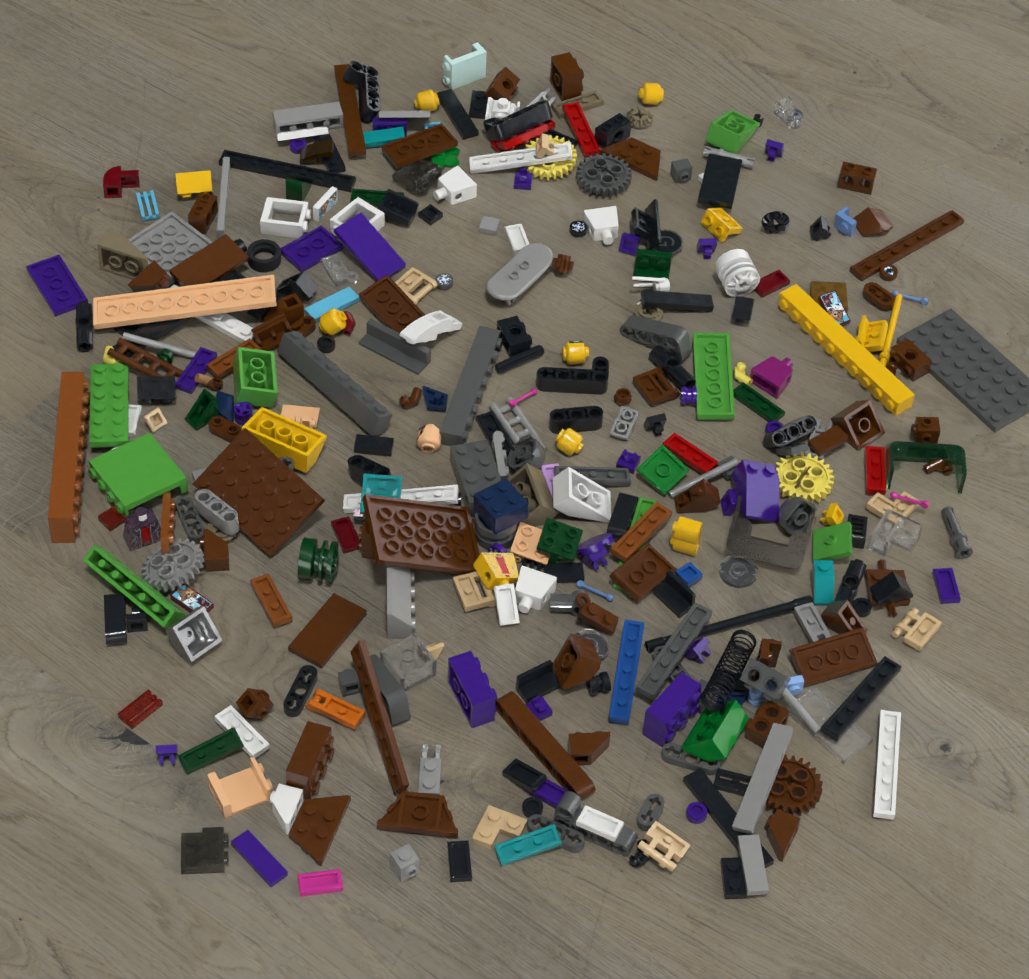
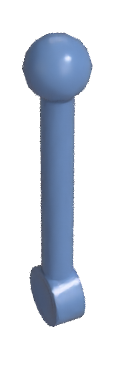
M894 290L892 292V295L896 297V294L901 293H899L897 290ZM902 294L903 298L921 302L922 305H927L929 301L927 298L920 299Z
M579 580L577 582V588H585L593 593L605 597L606 600L609 602L612 601L614 598L612 594L607 595L601 591H598L590 586L585 585L584 581Z

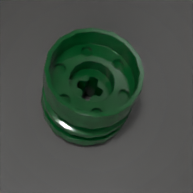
M304 537L299 552L298 578L312 580L315 572H318V580L323 581L326 573V581L332 583L339 564L338 542L332 541L329 549L328 540H324L321 548H318L317 539Z

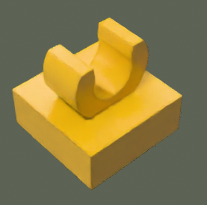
M830 503L828 510L822 512L825 518H820V521L825 526L840 524L844 519V514L837 503Z

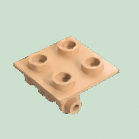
M283 404L281 415L316 430L320 408Z
M520 522L510 550L514 554L515 562H521L525 557L547 565L550 554L537 549L542 529Z

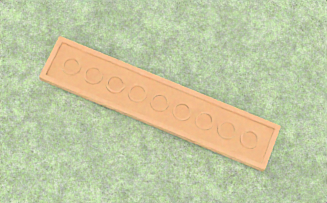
M274 275L96 297L93 298V325L96 330L277 306Z

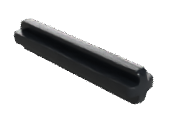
M540 345L532 347L496 363L495 369L497 373H503L543 355L544 348Z

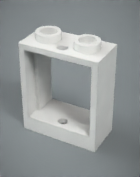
M267 197L260 220L261 234L300 238L304 235V232H307V220L311 219L309 203ZM274 212L300 215L298 223L272 220Z
M357 197L330 219V232L336 236L334 233L335 228L361 212L375 229L379 231L385 226V213Z

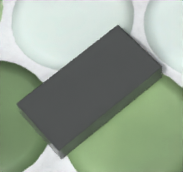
M789 443L777 447L775 450L777 455L793 456L809 450V447L806 443Z

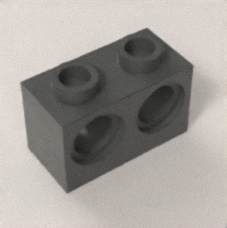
M753 658L750 659L740 680L745 682L744 687L755 691V689L762 691L761 696L770 701L773 698L780 700L791 679ZM754 671H758L760 674L757 681L751 679ZM776 680L777 688L774 691H770L769 683Z

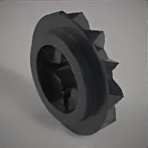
M769 212L762 218L764 230H769L770 233L774 231L778 233L780 230L785 231V228L789 227L790 219L783 212Z

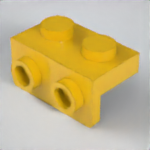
M863 315L861 322L858 324L859 331L855 339L869 352L882 351L888 329L887 321L869 322L866 315Z

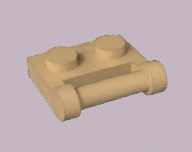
M414 267L395 282L416 305L430 290H434L438 286L434 279ZM423 283L426 284V285H425L420 291H418L414 296L411 294V293L414 292L421 284H423Z
M477 571L453 577V584L465 612L487 606H496L493 591L486 588ZM475 581L481 583L486 597L482 598Z

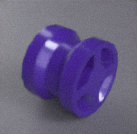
M681 386V405L686 403L696 405L697 387L686 388Z
M239 402L234 406V419L237 424L244 425L253 416V408L250 403Z

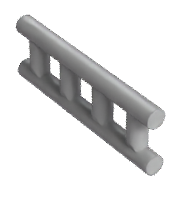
M508 397L506 399L507 404L501 407H497L495 403L490 404V410L495 413L501 426L516 447V443L521 438L532 436L540 442L545 452L547 451V447L517 404L515 407L509 406V401L513 399L512 397ZM512 410L516 417L506 420L503 413ZM521 423L524 430L515 433L511 426Z

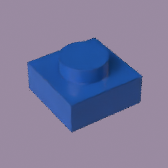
M691 562L675 571V575L688 587L703 577V573Z

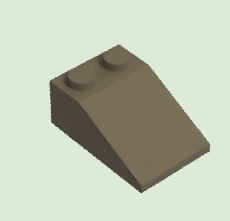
M107 230L97 244L100 270L133 280L148 266V257L121 234Z

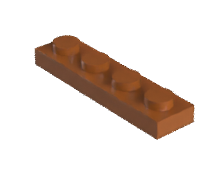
M171 493L163 494L160 535L162 553H170V545H174L175 500H171Z
M656 502L611 547L610 553L626 562L672 516V511Z

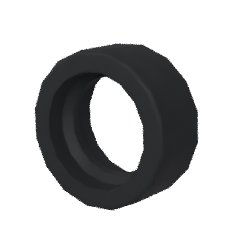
M267 239L257 240L251 243L247 249V255L249 256V261L247 262L255 271L270 272L281 264V249L274 241ZM261 252H268L274 255L266 260L254 257Z

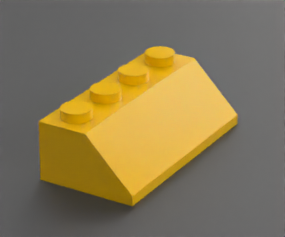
M263 407L242 426V430L246 428L278 458L290 457L293 459L294 468L304 473H307L316 463L327 438V435Z

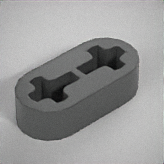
M651 794L646 798L637 817V826L642 831H648L655 821L658 822L665 803L662 796ZM654 802L658 803L654 809H651V804H654ZM650 816V821L644 823L643 820Z

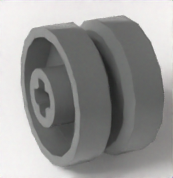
M477 513L475 514V536L477 542L482 547L488 549L494 543H499L506 549L513 544L517 532V524L494 534Z

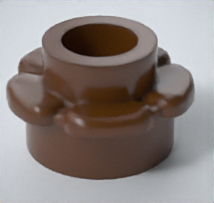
M620 388L614 394V400L620 405H626L632 401L631 392L626 388Z

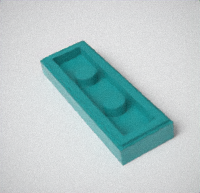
M403 126L363 132L366 148L382 146L405 137Z
M555 824L496 844L494 847L501 866H505L561 846L562 842Z

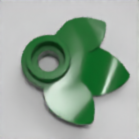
M453 147L432 155V164L438 169H442L444 166H458L459 160L455 155L460 152V149Z

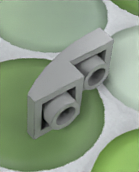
M622 406L618 417L615 418L610 436L628 441L638 420L639 411Z

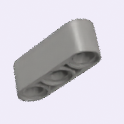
M201 489L195 493L196 509L201 516L226 535H234L239 531V520L236 510L208 489Z

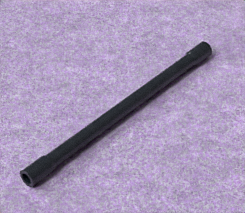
M811 595L790 602L708 624L703 627L696 638L794 611V607L813 602ZM671 635L645 641L647 652H653L656 647L664 646Z

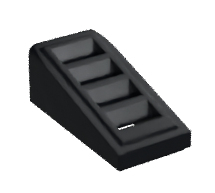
M848 515V522L850 521L853 529L852 534H855L852 535V547L864 549L868 517Z

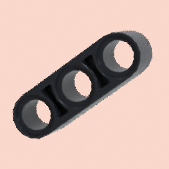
M599 406L554 409L550 412L549 430L555 434H559L562 429L566 430L567 428H571L576 432L599 430L603 422V409Z
M810 415L797 418L765 434L764 444L770 449L784 446L813 432L817 427V421Z
M354 455L347 460L351 479L363 484L364 473L391 475L388 467L364 456Z
M619 493L606 532L612 533L614 540H619L630 529L639 497Z
M123 593L104 595L106 645L127 643L125 595Z

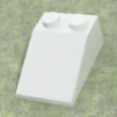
M568 467L553 477V508L567 516L609 523L611 518V491Z

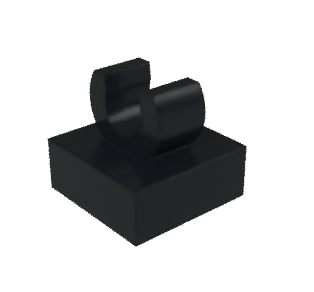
M820 216L810 226L813 240L818 241L821 237L828 239L831 236V233L827 232L830 227L827 225L826 218Z
M665 413L647 417L644 422L645 430L652 429L654 437L662 435L661 432H664L663 426L667 421Z
M140 607L132 608V614H126L128 633L148 631L146 612L140 613Z

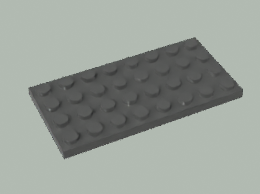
M951 308L897 338V344L908 338L932 360L929 373L994 433L1029 413V377Z

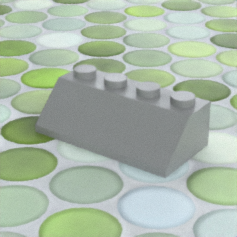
M387 566V639L411 638V630H415V618H411V614H415V602H411V598H415V586H411V583L415 582L414 571H411L410 568Z

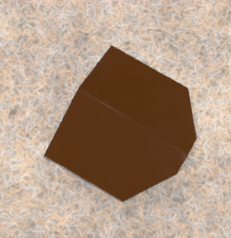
M867 207L853 218L857 221L856 229L862 237L886 232L893 228L891 221L880 209Z

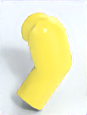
M106 346L103 355V362L105 364L121 363L117 359L107 355L108 350L110 348L114 350V348L112 346Z
M738 362L734 367V378L740 383L744 382L751 386L753 379L745 375L746 365Z

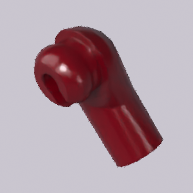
M344 311L347 320L346 327L342 330V333L349 336L356 322L350 312Z

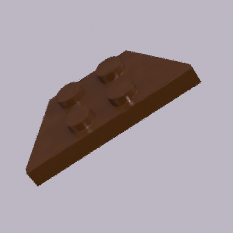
M633 137L601 149L600 155L605 153L608 157L612 154V158L619 156L618 160L624 159V164L628 163V168H631V170L655 181L658 180L661 150Z
M402 791L397 796L396 801L388 807L387 813L383 818L377 821V829L458 838V829L455 827L453 816L447 807V802L443 795Z
M349 795L304 799L289 831V839L299 845L303 852L310 854L319 866H322L350 804L351 796Z

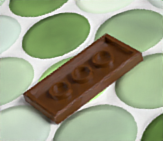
M440 123L381 146V149L398 169L458 146V141Z
M225 234L170 269V274L181 286L212 283L249 261V256Z
M385 275L358 294L359 298L386 327L398 333L425 315L388 275Z
M333 593L288 646V651L322 669L367 615V610Z
M863 627L789 650L798 675H802L804 679L803 688L871 668L878 664Z

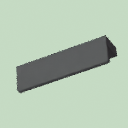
M370 319L367 322V334L359 341V345L417 375L431 362V349L420 343L409 344L406 342V339L399 336L400 333Z

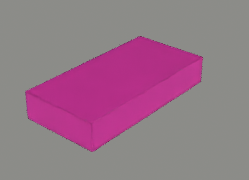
M340 869L297 874L300 897L343 891Z

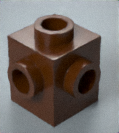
M916 417L915 423L911 425V435H914L915 443H938L941 432L939 418Z
M247 688L236 702L244 716L250 719L262 720L274 706L269 699V694L262 689Z

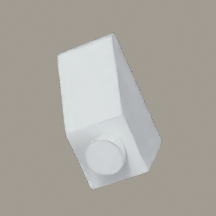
M279 783L276 791L273 790L271 793L270 803H272L273 813L286 835H289V831L304 801L303 789Z

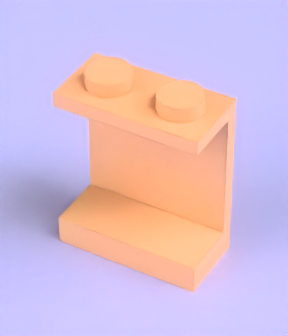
M255 757L250 758V768L222 779H218L215 772L207 774L208 787L224 818L270 801L271 791H273L272 783L269 779H265L264 768L261 763H257Z

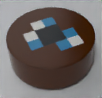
M885 264L881 266L879 275L883 280L893 281L897 277L898 269L894 265Z

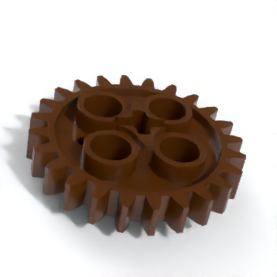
M784 755L777 773L782 776L776 775L766 801V809L768 810L773 807L774 814L779 809L789 812L791 815L797 812L801 816L802 810L809 813L810 807L815 808L816 802L820 801L823 790V781H819L821 775L815 774L816 767L810 769V762L803 764V758L796 761L795 755L791 759Z

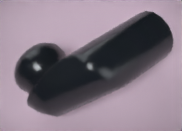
M638 848V853H635V856L631 855L629 861L633 867H641L649 860L650 856H645L644 852Z

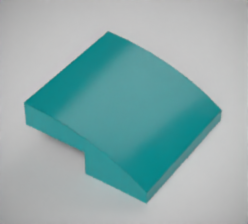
M364 473L360 513L365 511L362 501L365 494L401 498L403 476Z

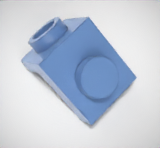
M846 206L843 210H839L836 213L834 227L851 237L855 234L857 221L849 217L850 208Z

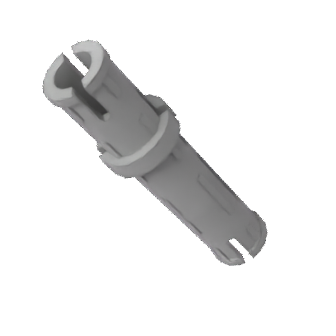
M705 146L703 151L704 157H708L710 153L741 159L742 166L750 169L753 168L755 158L730 153L722 148L715 149Z

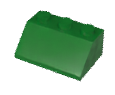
M737 700L727 702L726 707L721 711H713L706 707L681 748L683 751L709 762L724 760L728 757L732 746L737 742L739 734L744 730L749 717Z

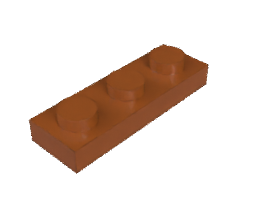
M249 338L206 365L207 370L216 378L221 379L233 371V359L238 347L262 350V348Z
M269 573L251 579V586L273 627L291 622L292 615Z

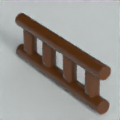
M121 337L117 341L120 347L116 351L110 348L107 352V355L147 376H162L155 372L158 367L168 371L165 376L176 375L180 377L183 373V370ZM129 350L136 355L133 359H130L123 354ZM143 358L152 362L148 368L139 363Z

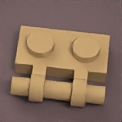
M912 608L911 611L905 613L904 619L894 626V631L891 634L894 638L904 634L903 642L921 651L941 627L942 622L926 612L920 617L918 615L919 610ZM913 623L914 626L912 628L908 626Z
M655 821L644 836V839L650 844L648 845L641 840L637 846L644 852L645 856L652 857L660 863L659 866L662 868L666 867L673 872L677 864L670 859L672 858L679 863L690 847V844ZM655 847L658 848L659 850H661L662 852H664L666 855H665V856L662 855L661 853H659V852H658L657 850H655L654 848H655Z

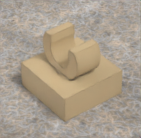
M542 133L536 142L537 158L542 159L545 154L553 155L555 150L550 148H553L555 143L549 141V135Z

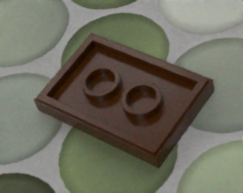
M647 544L615 569L609 577L638 603L651 593L654 588L665 581L666 572L670 570L674 574L677 569L650 544Z

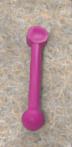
M532 388L529 393L516 400L511 399L509 406L515 407L518 402L531 395H536L538 393L537 389Z
M896 492L890 493L891 499L897 498L921 505L925 509L929 506L928 501L921 502L897 495Z

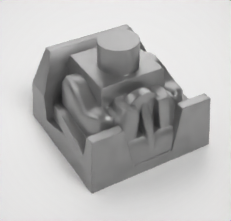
M204 606L195 607L194 611L182 618L181 621L169 626L166 630L178 655L189 662L194 661L222 641Z

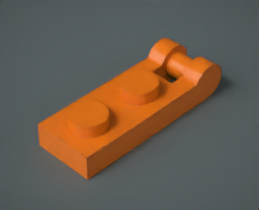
M320 689L314 692L313 699H310L305 705L309 711L318 712L353 730H356L366 716L365 710Z

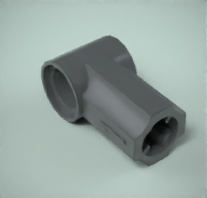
M576 590L572 594H550V611L571 612L573 615L578 616L580 607L576 604L575 597L579 593L587 595L588 593L584 590Z

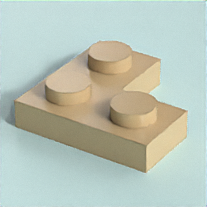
M905 491L901 494V496L918 500ZM877 492L867 502L866 509L898 528L919 505L901 499H896L893 502Z
M488 805L472 837V843L491 850L499 833L511 838L521 836L528 820Z

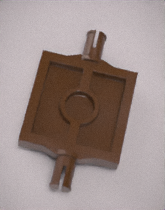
M884 559L877 562L879 569H866L864 573L869 600L872 605H877L870 591L872 585L892 571L906 580L904 570L887 569ZM908 598L878 605L887 607L888 616L895 617L897 615L895 607L909 606L911 601Z

